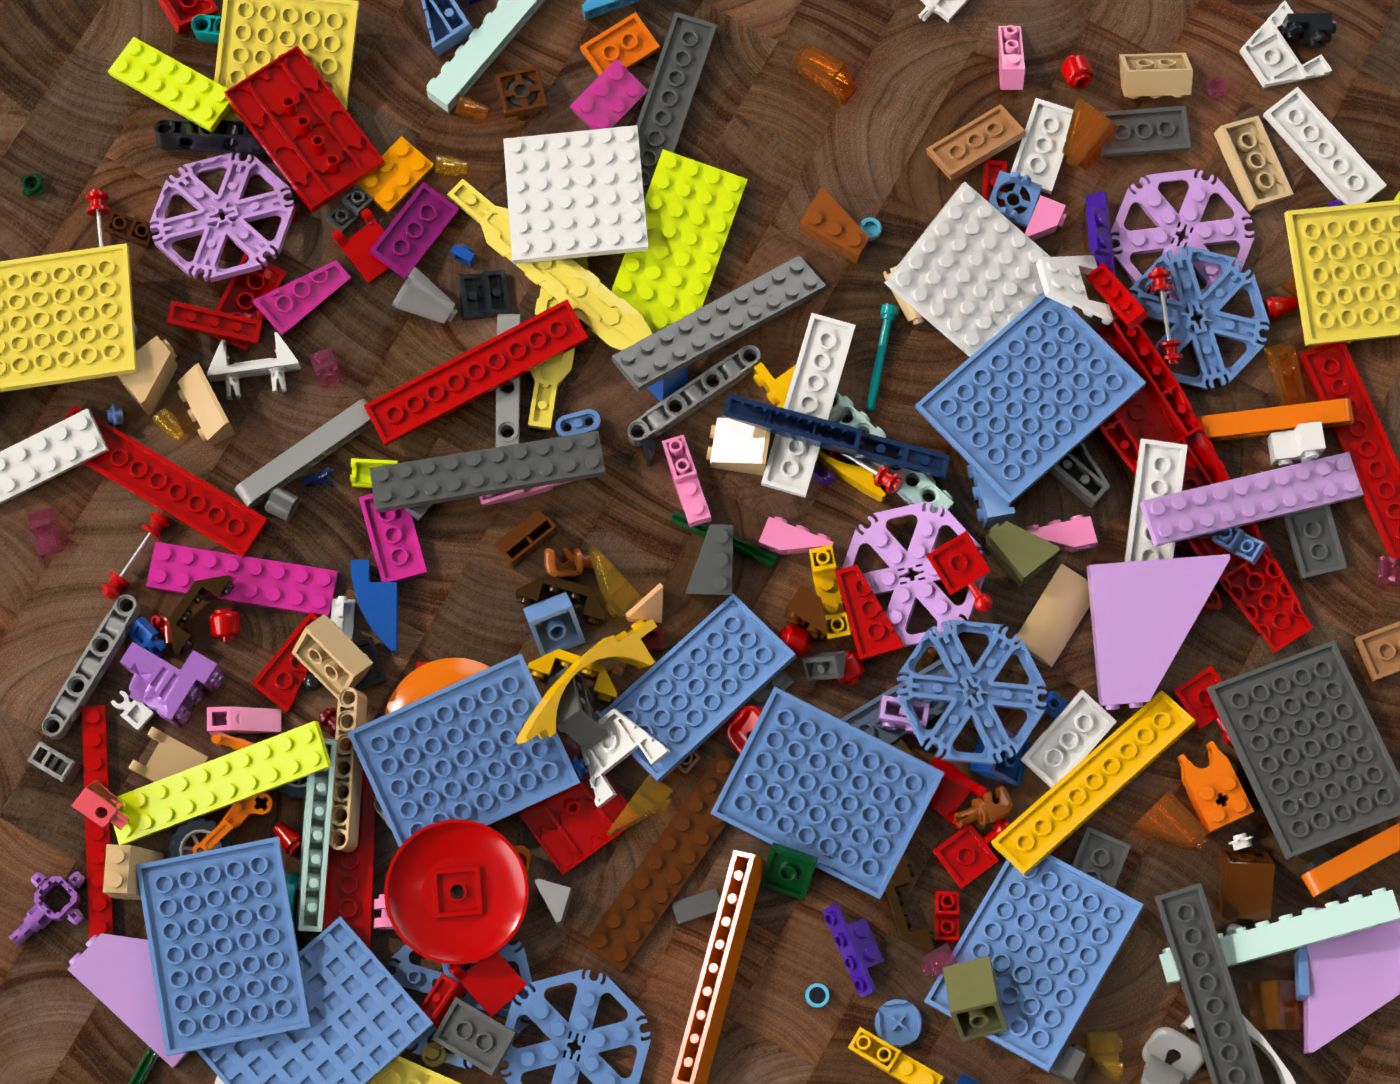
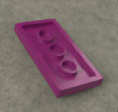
M423 182L373 245L369 254L406 280L412 269L422 260L459 212L460 208Z

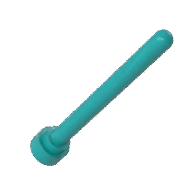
M883 304L880 311L883 324L866 402V409L868 411H872L875 408L891 325L898 318L899 307L890 304Z

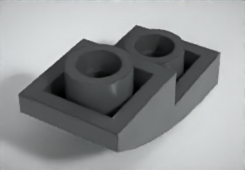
M357 184L342 198V202L326 216V222L335 230L339 229L344 234L360 218V212L371 205L374 198Z

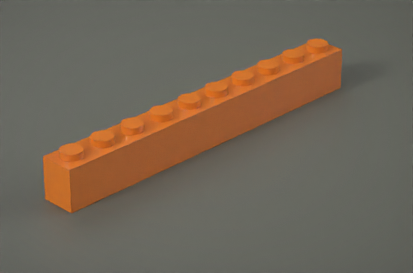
M733 851L672 1078V1084H707L766 862L755 854Z

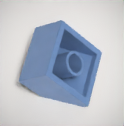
M566 592L523 608L541 657L557 649L565 651L585 643L573 605Z

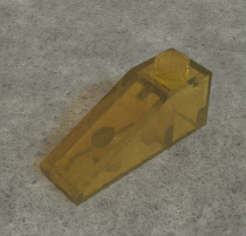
M596 546L591 547L588 551L602 599L606 603L604 607L612 616L623 617L642 599V596Z
M649 774L606 835L611 837L654 816L659 809L664 811L672 800L668 796L673 790L662 782L658 783Z

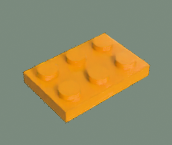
M402 136L381 156L384 159L385 166L357 183L388 214L435 168L428 158Z

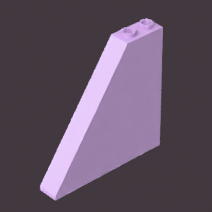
M1230 554L1087 566L1100 706H1105L1106 710L1120 709V704H1129V708L1143 707V703L1151 700L1229 562Z
M1400 920L1302 947L1308 950L1310 996L1306 1001H1303L1304 1054L1315 1052L1400 995Z
M102 933L99 936L95 934L86 943L88 948L82 954L78 952L69 961L71 966L67 970L172 1068H175L189 1052L166 1056L148 940Z

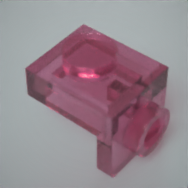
M331 347L309 355L320 387H325L342 380Z
M946 943L921 958L923 963L920 966L926 977L931 975L932 979H935L943 974V967L958 964Z

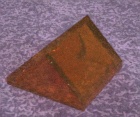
M1272 980L1248 983L1251 1024L1258 1031L1301 1029L1299 1006L1295 994V981Z

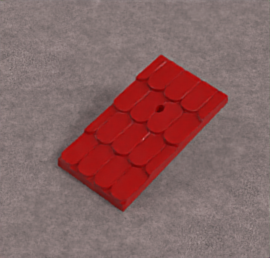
M298 45L224 92L230 105L312 213L376 170L385 166L384 159Z
M556 727V731L569 759L573 760V756L584 759L580 745L568 734L560 732ZM588 770L585 773L586 779L580 778L579 784L517 812L562 875L639 821L607 774H605V777L617 796L602 808L597 807L594 799L596 797L594 789L590 785Z

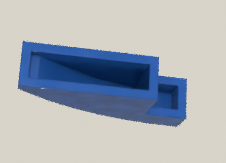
M350 560L354 592L368 625L388 651L393 655H398L399 586L397 582H371L370 561Z

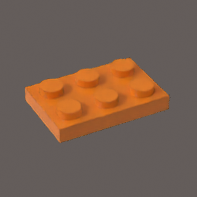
M635 12L581 45L580 50L598 76H600L615 59L629 70L658 52L660 46Z

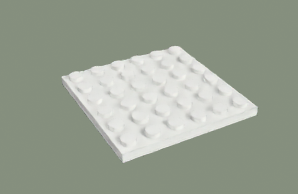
M637 125L503 139L513 264L649 251Z
M964 182L884 283L965 354L971 357L1044 293L1036 263L1040 257L1050 256L971 186Z

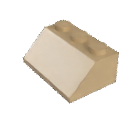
M1186 53L1119 54L1121 89L1124 97L1137 99L1140 96L1161 98L1162 96L1172 95L1173 97L1180 98L1185 95H1191L1193 69Z
M195 364L178 381L181 389L177 390L183 403L188 402L190 409L187 412L192 421H198L201 428L197 429L202 441L207 440L210 446H213L235 435V432L200 364Z
M325 614L305 627L291 652L337 699L343 688H354L366 676L373 664L369 657Z

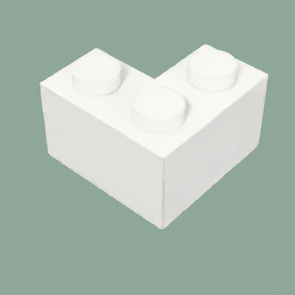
M1321 421L1298 424L1294 430L1274 432L1267 438L1271 465L1278 464L1279 467L1290 466L1294 462L1303 463L1316 460L1326 449Z

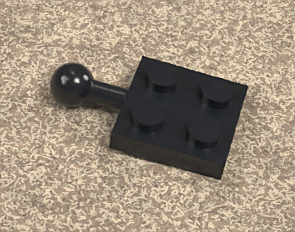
M370 637L355 642L354 644L369 657L373 664L366 676L354 689L362 691L386 683L387 680L373 638ZM312 673L304 678L303 684L308 691L314 692L321 688L322 683Z

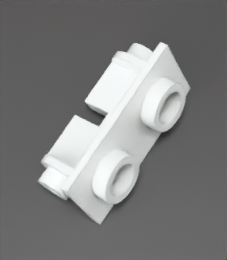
M338 596V599H332L330 620L353 641L355 599Z

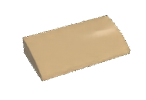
M1259 115L1221 125L1214 132V136L1248 212L1270 206L1294 195Z
M1061 563L1018 632L1019 636L1014 644L1017 645L1022 638L1030 655L1052 668L1090 607L1088 581Z

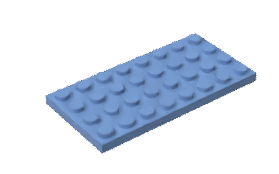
M732 594L603 710L600 716L602 718L612 709H617L670 750L671 753L656 765L650 764L640 747L630 754L660 783L796 659L797 656L741 600Z

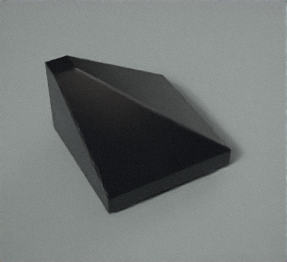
M643 439L641 441V449L647 466L651 467L657 443L655 440Z

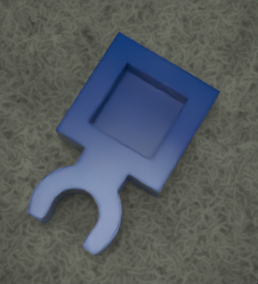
M143 616L135 621L127 634L137 645L144 649L148 648L149 652L158 657H161L163 655L161 651L168 647L165 641L156 637L159 632Z

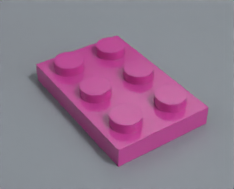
M615 59L569 108L592 130L612 128L648 90Z

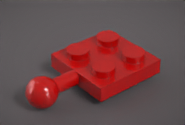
M967 530L926 555L950 595L968 586L975 598L974 607L976 610L987 612L991 609L993 604L991 597L983 594L975 581L989 573L991 569Z
M1211 665L1173 690L1172 693L1183 709L1195 719V726L1198 730H1201L1215 720L1224 732V742L1229 746H1233L1207 692L1209 686L1223 682Z
M1007 819L996 821L994 829L983 838L973 825L969 823L932 852L958 887L963 889L999 861L988 845L1011 823Z

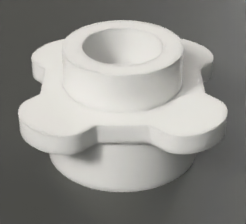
M1246 833L1232 836L1234 841L1228 842L1229 845H1233L1235 851L1253 846L1251 838H1254V836L1247 837Z

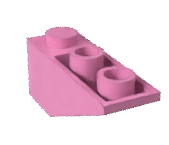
M999 26L1000 90H1023L1025 63L1021 26Z
M1083 514L1071 517L1070 521L1061 522V520H1054L1049 522L1048 526L1039 527V525H1031L1025 528L1026 531L1057 545L1060 550L1068 552L1094 548L1097 544L1091 516L1084 517Z
M775 516L774 518H768L759 539L758 547L777 555L809 553V549L832 545L833 547L834 542L830 541V537L824 534H812L804 526L796 525L794 527L787 524V520Z
M207 707V731L211 736L220 732L227 735L282 733L281 709Z

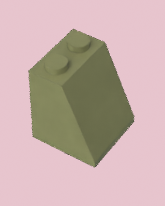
M1008 521L1002 525L997 523L990 528L984 544L985 548L1019 588L1052 563L1060 551L1057 545Z
M989 956L943 967L950 1014L961 1042L1008 1030L995 970Z

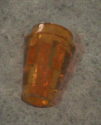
M459 96L455 113L460 114L459 117L485 120L489 107L468 96Z

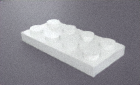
M1036 98L1025 128L1026 137L1021 140L1010 174L1018 171L1021 176L1029 175L1032 182L1042 185V192L1051 194L1078 111Z
M1080 690L1020 760L1052 788L1091 752L1117 721L1084 690Z

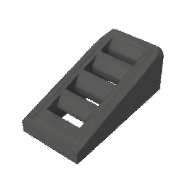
M41 741L38 742L27 760L68 786L73 783L82 768L80 764ZM47 750V754L43 758L42 762L39 763V759L43 755L44 751ZM53 755H55L49 767H46ZM61 760H64L57 772H54Z

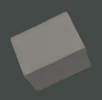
M536 879L534 882L558 928L562 927L572 897L571 888Z

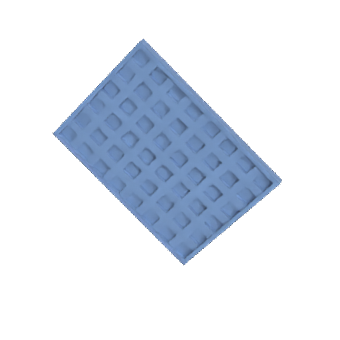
M340 916L299 952L311 1022L310 1028L197 1050V1052L224 1084H367L428 1031L434 1023Z

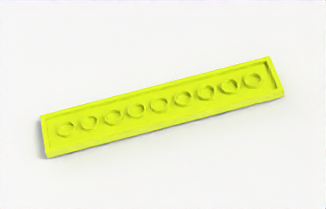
M313 721L117 796L124 803L120 812L130 819L122 830L114 826L119 845L132 843L332 767L319 722Z

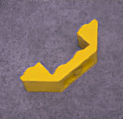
M832 545L809 549L816 595L822 599L828 629L827 639L849 636L851 633L835 574L836 562Z
M557 649L528 663L527 667L533 678L544 680V678L550 679L556 662L559 663L561 668H565L568 665L571 666L581 656ZM594 661L581 669V674L587 677L594 678L595 675L598 676L593 690L594 694L597 695V699L610 703L611 700L615 701L618 698L617 692L602 663Z

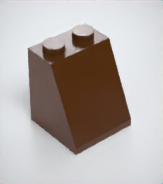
M1220 849L1219 911L1226 920L1239 921L1240 919H1249L1252 922L1259 923L1263 920L1271 919L1275 864L1267 851Z

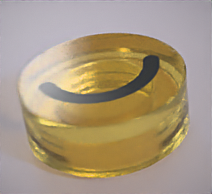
M436 1042L428 1043L422 1050V1060L428 1066H440L446 1059V1050Z

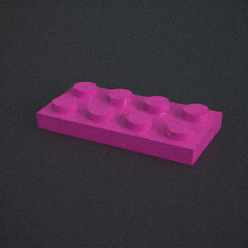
M373 494L359 497L381 582H399L428 574L412 515L405 509L376 513Z

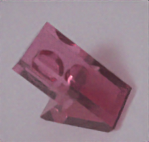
M51 508L28 514L29 529L34 535L40 557L43 558L64 551Z
M1385 555L1380 556L1377 564L1376 585L1393 584L1400 587V560Z

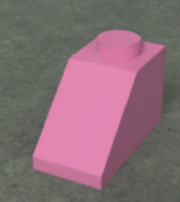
M1040 195L1025 235L1034 241L1055 233L1058 225L1063 226L1067 214L1063 213L1066 205Z

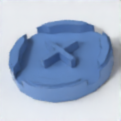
M894 999L887 1001L879 1008L875 1016L874 1026L880 1039L894 1047L901 1048L910 1045L918 1038L922 1030V1017L920 1011L907 1000Z

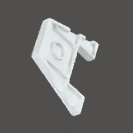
M1286 1L1279 5L1277 10L1270 15L1267 21L1239 51L1263 88L1327 76L1332 72L1331 67L1322 54L1302 65L1278 29L1281 27L1287 13H1293Z
M1093 255L1040 257L1036 266L1046 297L1069 308H1072L1074 305L1082 309L1084 315L1089 317L1095 315L1102 318L1101 323L1110 325L1113 316L1109 304L1089 300L1081 274L1088 275L1097 268Z
M612 709L598 720L599 725L607 730L609 736L589 750H585L580 745L585 766L589 770L590 785L594 789L595 804L600 808L617 796L605 774L640 747L652 765H656L671 753L667 747L617 709Z

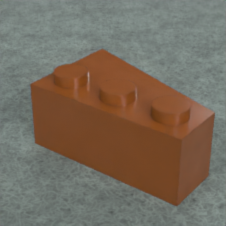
M823 187L820 188L799 223L798 232L855 264H858L869 244L870 237Z

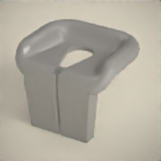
M1161 1027L1156 1029L1142 1050V1058L1146 1063L1141 1083L1180 1084L1189 1082L1205 1061L1201 1045L1173 1028ZM1175 1049L1180 1052L1181 1058L1169 1065L1165 1062L1167 1052Z

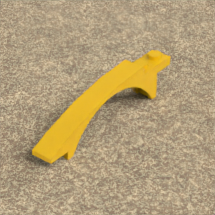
M762 362L754 367L753 379L759 387L763 386L768 392L766 395L773 405L777 404V407H784L796 365L776 379L773 378ZM819 450L817 460L828 470H832L834 474L879 502L885 500L886 493L881 487L874 485L875 474L862 466L840 462ZM871 466L872 468L879 471L876 466Z
M640 619L631 625L632 630L628 633L623 631L616 636L605 637L578 658L544 695L524 724L516 742L521 744L528 742L536 735L540 739H544L547 736L551 737L556 734L557 709L562 693L574 675L586 665L599 660H615L642 669L655 663L641 640L643 636L657 627L654 620L643 621V619Z

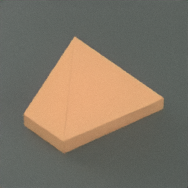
M659 583L626 613V619L629 622H636L640 619H643V621L653 619L655 623H662L663 585Z

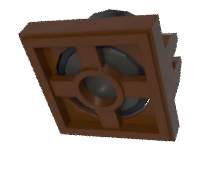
M539 65L495 75L505 118L517 116L518 120L524 121L527 115H529L530 119H533L537 115V111L549 109Z

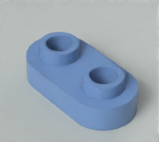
M592 409L563 415L556 422V432L559 437L597 431L601 425L600 415ZM589 419L594 422L591 426L585 424ZM566 425L571 426V430L568 432L563 430V427Z

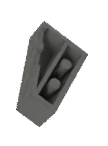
M709 525L685 594L732 595L733 525Z
M570 665L562 669L560 672H558L556 675H554L548 680L549 689L564 674V672L570 667ZM577 672L562 693L557 709L556 727L560 732L568 734L585 750H589L609 736L605 728L603 729L599 725L598 720L601 716L598 711H593L590 704L593 701V697L584 677Z

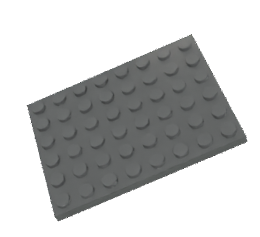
M1334 640L1207 688V692L1286 860L1400 817V775Z

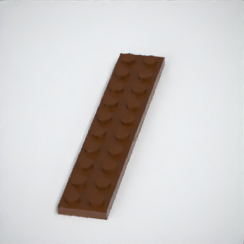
M721 751L584 943V946L621 972L626 969L728 824V822L710 814L736 763Z

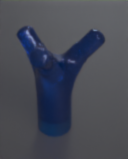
M326 466L316 474L302 477V483L304 486L314 483H325L333 487L335 483L327 479V477L333 474L335 470H329V467Z

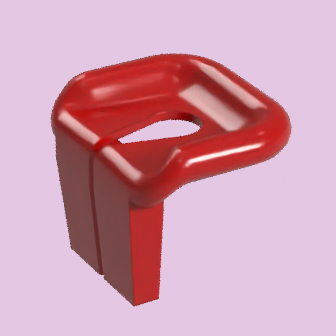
M754 705L746 706L727 723L726 736L739 755L748 740L749 731L753 730L764 706L760 708Z

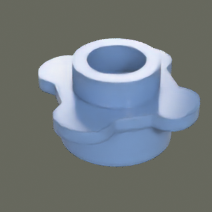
M111 403L110 410H107L108 424L112 423V427L115 429L116 425H123V412L121 406L115 407L114 403Z

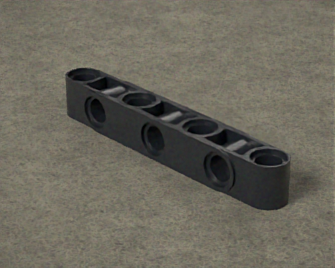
M188 119L160 120L154 125L156 144L158 148L163 150L268 154L247 128L244 121L222 120L213 133Z

